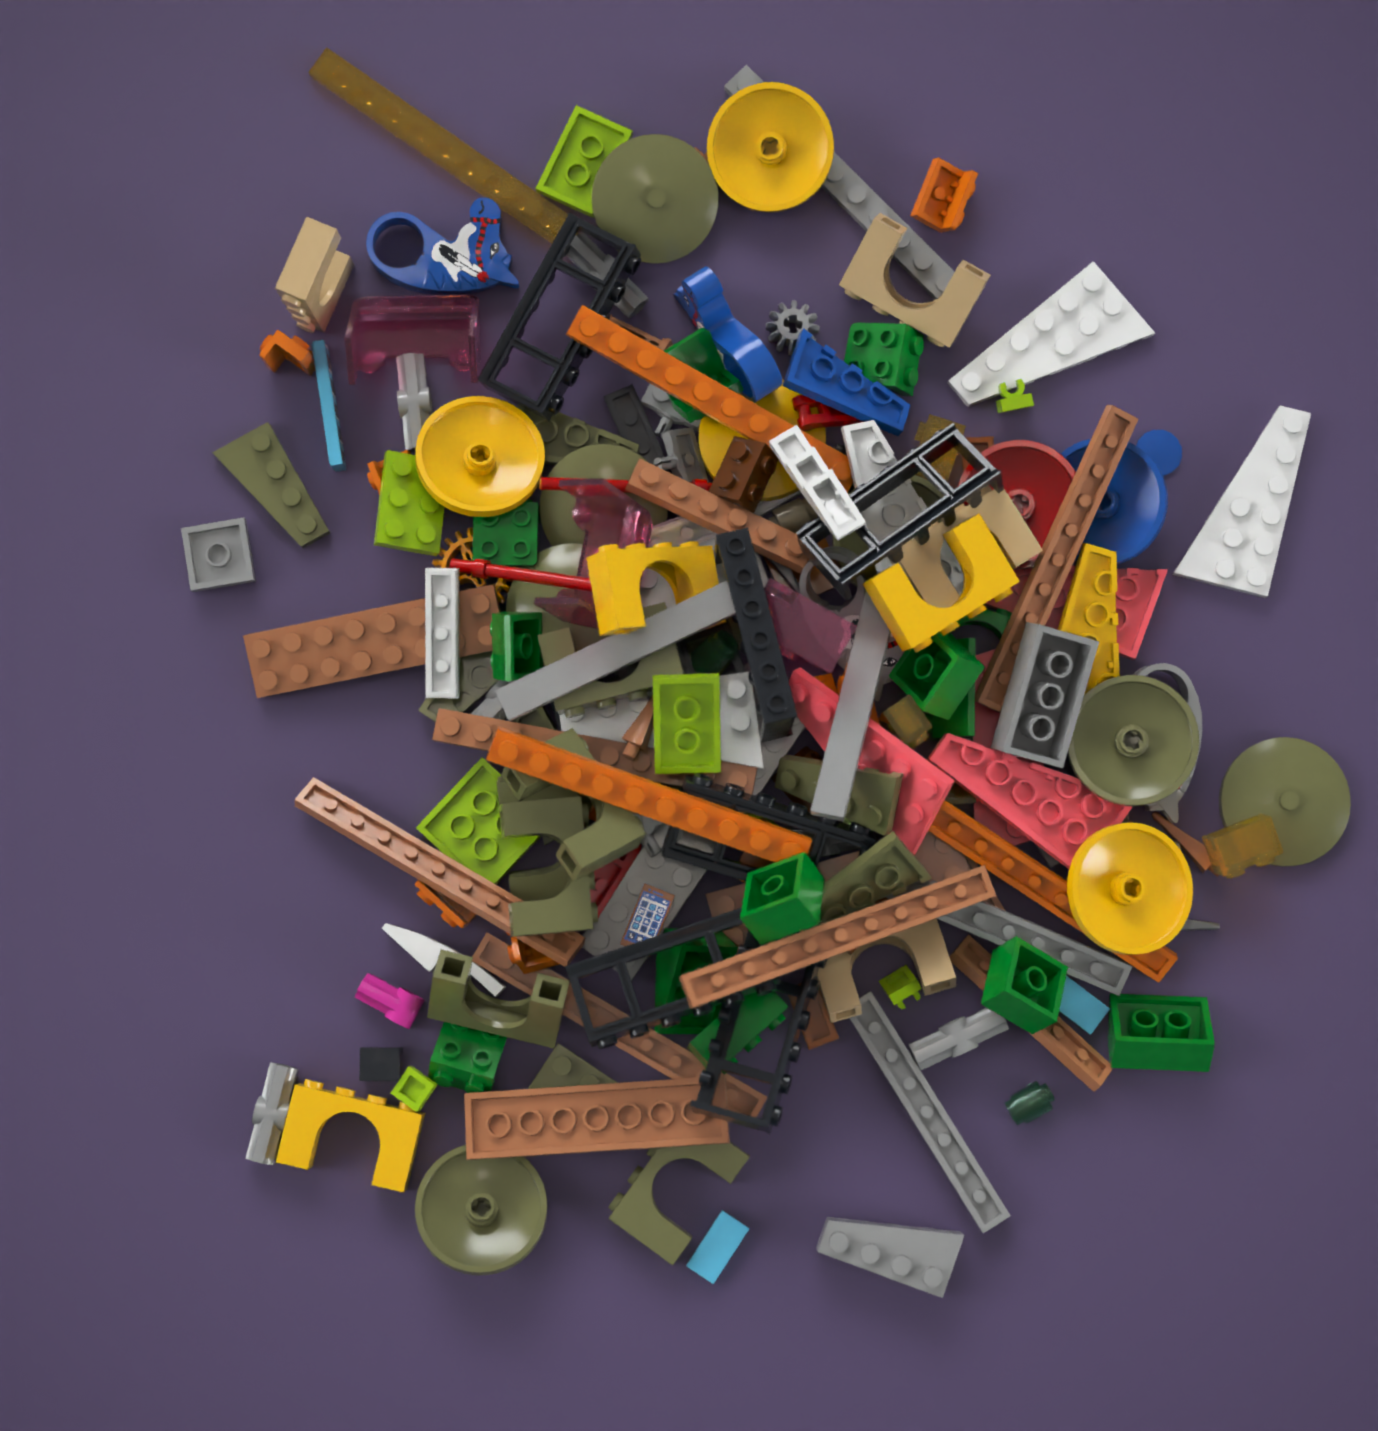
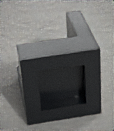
M403 1047L360 1048L359 1081H398L400 1078V1054H403Z

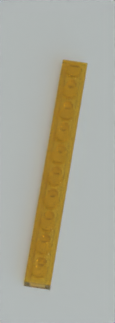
M326 47L309 70L310 77L485 198L494 200L502 210L550 243H553L568 216L566 212Z

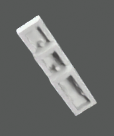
M798 425L769 441V446L791 479L837 541L866 525V521L833 470L828 469L815 447L810 446Z
M388 923L382 927L388 935L429 972L435 970L441 949L461 954L453 948L423 934ZM472 962L470 978L473 976L495 997L499 996L506 986L483 967Z

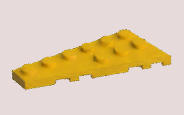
M1082 543L1057 629L1099 641L1085 694L1101 682L1120 676L1119 643H1117L1116 625H1118V613H1116L1117 555L1114 551L1088 543Z

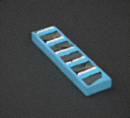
M324 340L313 341L312 350L329 463L336 472L347 469L329 349Z

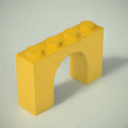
M980 513L942 534L957 558L964 576L961 595L952 606L939 608L922 600L914 590L899 563L888 567L862 583L902 652L912 648L915 652L924 649L933 643L930 638L938 632H941L942 636L958 628L960 625L957 620L965 615L971 619L986 610L984 606L986 602L994 599L995 602L1001 601L1013 593L1010 587L1020 582Z
M697 541L682 543L679 547H672L671 542L655 544L652 546L653 548H646L645 543L628 545L626 549H618L617 544L599 547L598 553L586 559L600 636L629 634L646 626L639 590L640 579L645 569L654 570L667 580L673 590L676 604L718 585L719 580L712 545L699 546ZM726 619L723 620V621H721V622H719V623H717V624H715V625H713V626H710V627H708V628H706V629H709V628H712V627L717 626V625H719V624H722V623L726 622Z
M305 1079L304 1084L294 1085L276 1158L277 1163L306 1170L312 1168L320 1134L327 1121L341 1112H355L365 1116L373 1123L380 1138V1151L371 1185L399 1192L407 1190L425 1113L416 1112L401 1101L399 1107L386 1104L387 1098L378 1095L368 1094L367 1099L356 1097L355 1090L337 1086L336 1091L323 1089L324 1083L315 1080Z

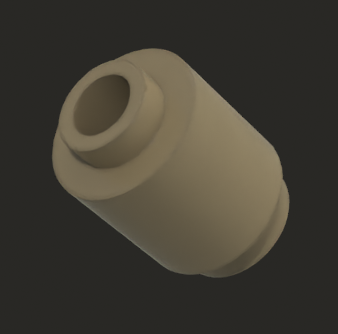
M797 498L771 510L773 517L768 520L796 533L806 522L815 520L817 514L806 499L801 500Z

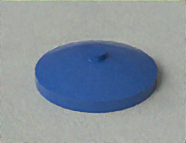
M1091 438L1078 442L1061 453L1074 468L1075 472ZM1128 442L1083 543L1116 552L1117 564L1131 560L1146 550L1161 531L1167 514L1168 493L1162 472L1154 460L1138 446ZM1080 550L1075 558L1076 561L1078 560Z

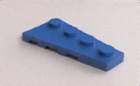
M803 328L799 333L783 387L863 422L874 420L879 429L899 436L903 432L911 405L878 381L873 383L862 374L863 370L853 363L850 366L835 356V350L826 344L824 347L811 338L812 334Z

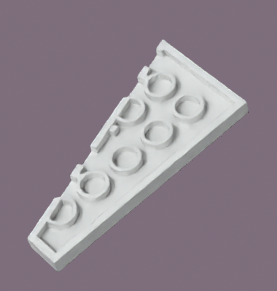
M1093 261L948 380L947 384L965 405L970 407L1000 395V383H1006L1007 391L1017 387L1016 380L1022 379L1024 384L1027 385L1039 378L1053 375L1092 360L1109 351L1118 350L1135 341L1149 338L1155 332Z
M1281 405L1277 408L1172 575L1262 598L1268 597L1311 413Z
M874 420L846 425L841 428L855 489L859 485L866 484L875 478L885 467L897 462L893 455V450ZM910 479L860 513L866 521L865 526L879 541L927 509L921 497L919 498L911 485L912 481ZM944 539L940 551L941 565L960 596L964 585L963 571ZM888 557L875 565L877 571H883L892 566Z
M749 672L719 676L721 761L764 769L753 684L748 681ZM653 691L648 692L649 697L638 701L630 702L629 697L616 700L617 705L603 710H598L597 706L584 709L585 714L577 717L566 718L565 714L560 715L561 731L565 732L573 728L580 735L626 743L622 736L653 695ZM654 725L648 744L650 748H654Z

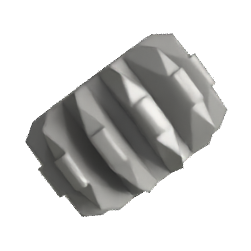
M796 300L791 301L790 309H787L786 305L781 302L778 306L780 313L771 311L769 317L772 322L766 323L765 328L767 331L772 332L768 336L769 343L779 341L776 346L778 352H781L785 346L789 347L788 354L790 356L793 354L799 333L803 328L811 334L819 333L820 326L813 324L817 320V314L811 313L806 315L809 310V305L804 304L800 310L796 309ZM789 323H796V333H789Z

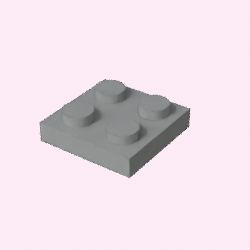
M244 517L181 528L190 590L192 592L256 582L247 521Z

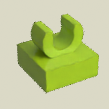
M1022 379L1016 380L1017 390L1013 394L1007 391L1005 382L999 384V393L1004 399L996 401L998 413L1034 406L1032 393L1023 394L1025 384Z
M907 965L902 966L878 981L894 1005L897 1004L902 1010L906 1008L903 1000L910 995H913L917 1001L920 1000V993L918 991L922 987Z
M408 1066L391 1091V1094L414 1111L420 1112L438 1084L415 1067Z

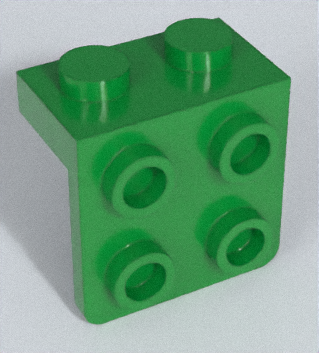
M853 323L849 331L844 362L849 366L853 363L863 370V376L873 383L878 381L901 396H913L914 386L918 382L917 370L919 359L924 349V335L907 324Z
M700 328L664 350V352L738 394L744 391L740 380L725 369L711 333L706 328ZM667 393L674 410L689 423L706 416Z
M527 499L523 504L507 513L491 517H473V561L476 558L490 560L491 564L510 567H532L536 565L538 560V523H540L538 502Z
M444 1022L430 1059L428 1078L439 1086H451L465 1090L467 1093L492 1091L496 1070L508 1037Z

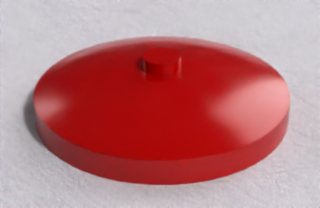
M1011 440L987 448L981 454L996 469L1001 471L1003 488L1042 548L1075 476L1074 468L1056 450L1034 441ZM970 464L961 475L957 487L978 473ZM1039 553L1014 569L1033 568Z

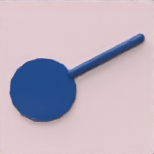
M1151 430L1137 441L1136 446L1154 460L1163 476L1172 473L1179 466L1182 458V447L1179 440L1172 433L1165 430Z

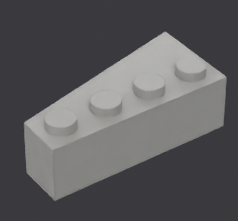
M827 1217L816 1250L824 1255L943 1298L965 1235L961 1231L940 1230Z

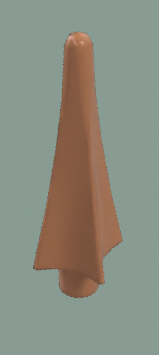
M653 695L630 728L622 736V739L627 743L622 755L630 760L635 759L639 750L644 753L647 752L654 725Z
M1154 812L1152 814L1153 819L1175 841L1180 842L1181 848L1188 854L1202 873L1208 869L1218 877L1226 867L1216 859L1220 855L1218 852L1186 834L1159 813Z

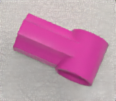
M367 973L355 995L356 999L381 1011L386 1018L407 1029L411 1028L425 1001L418 995L402 987L396 988L370 973Z

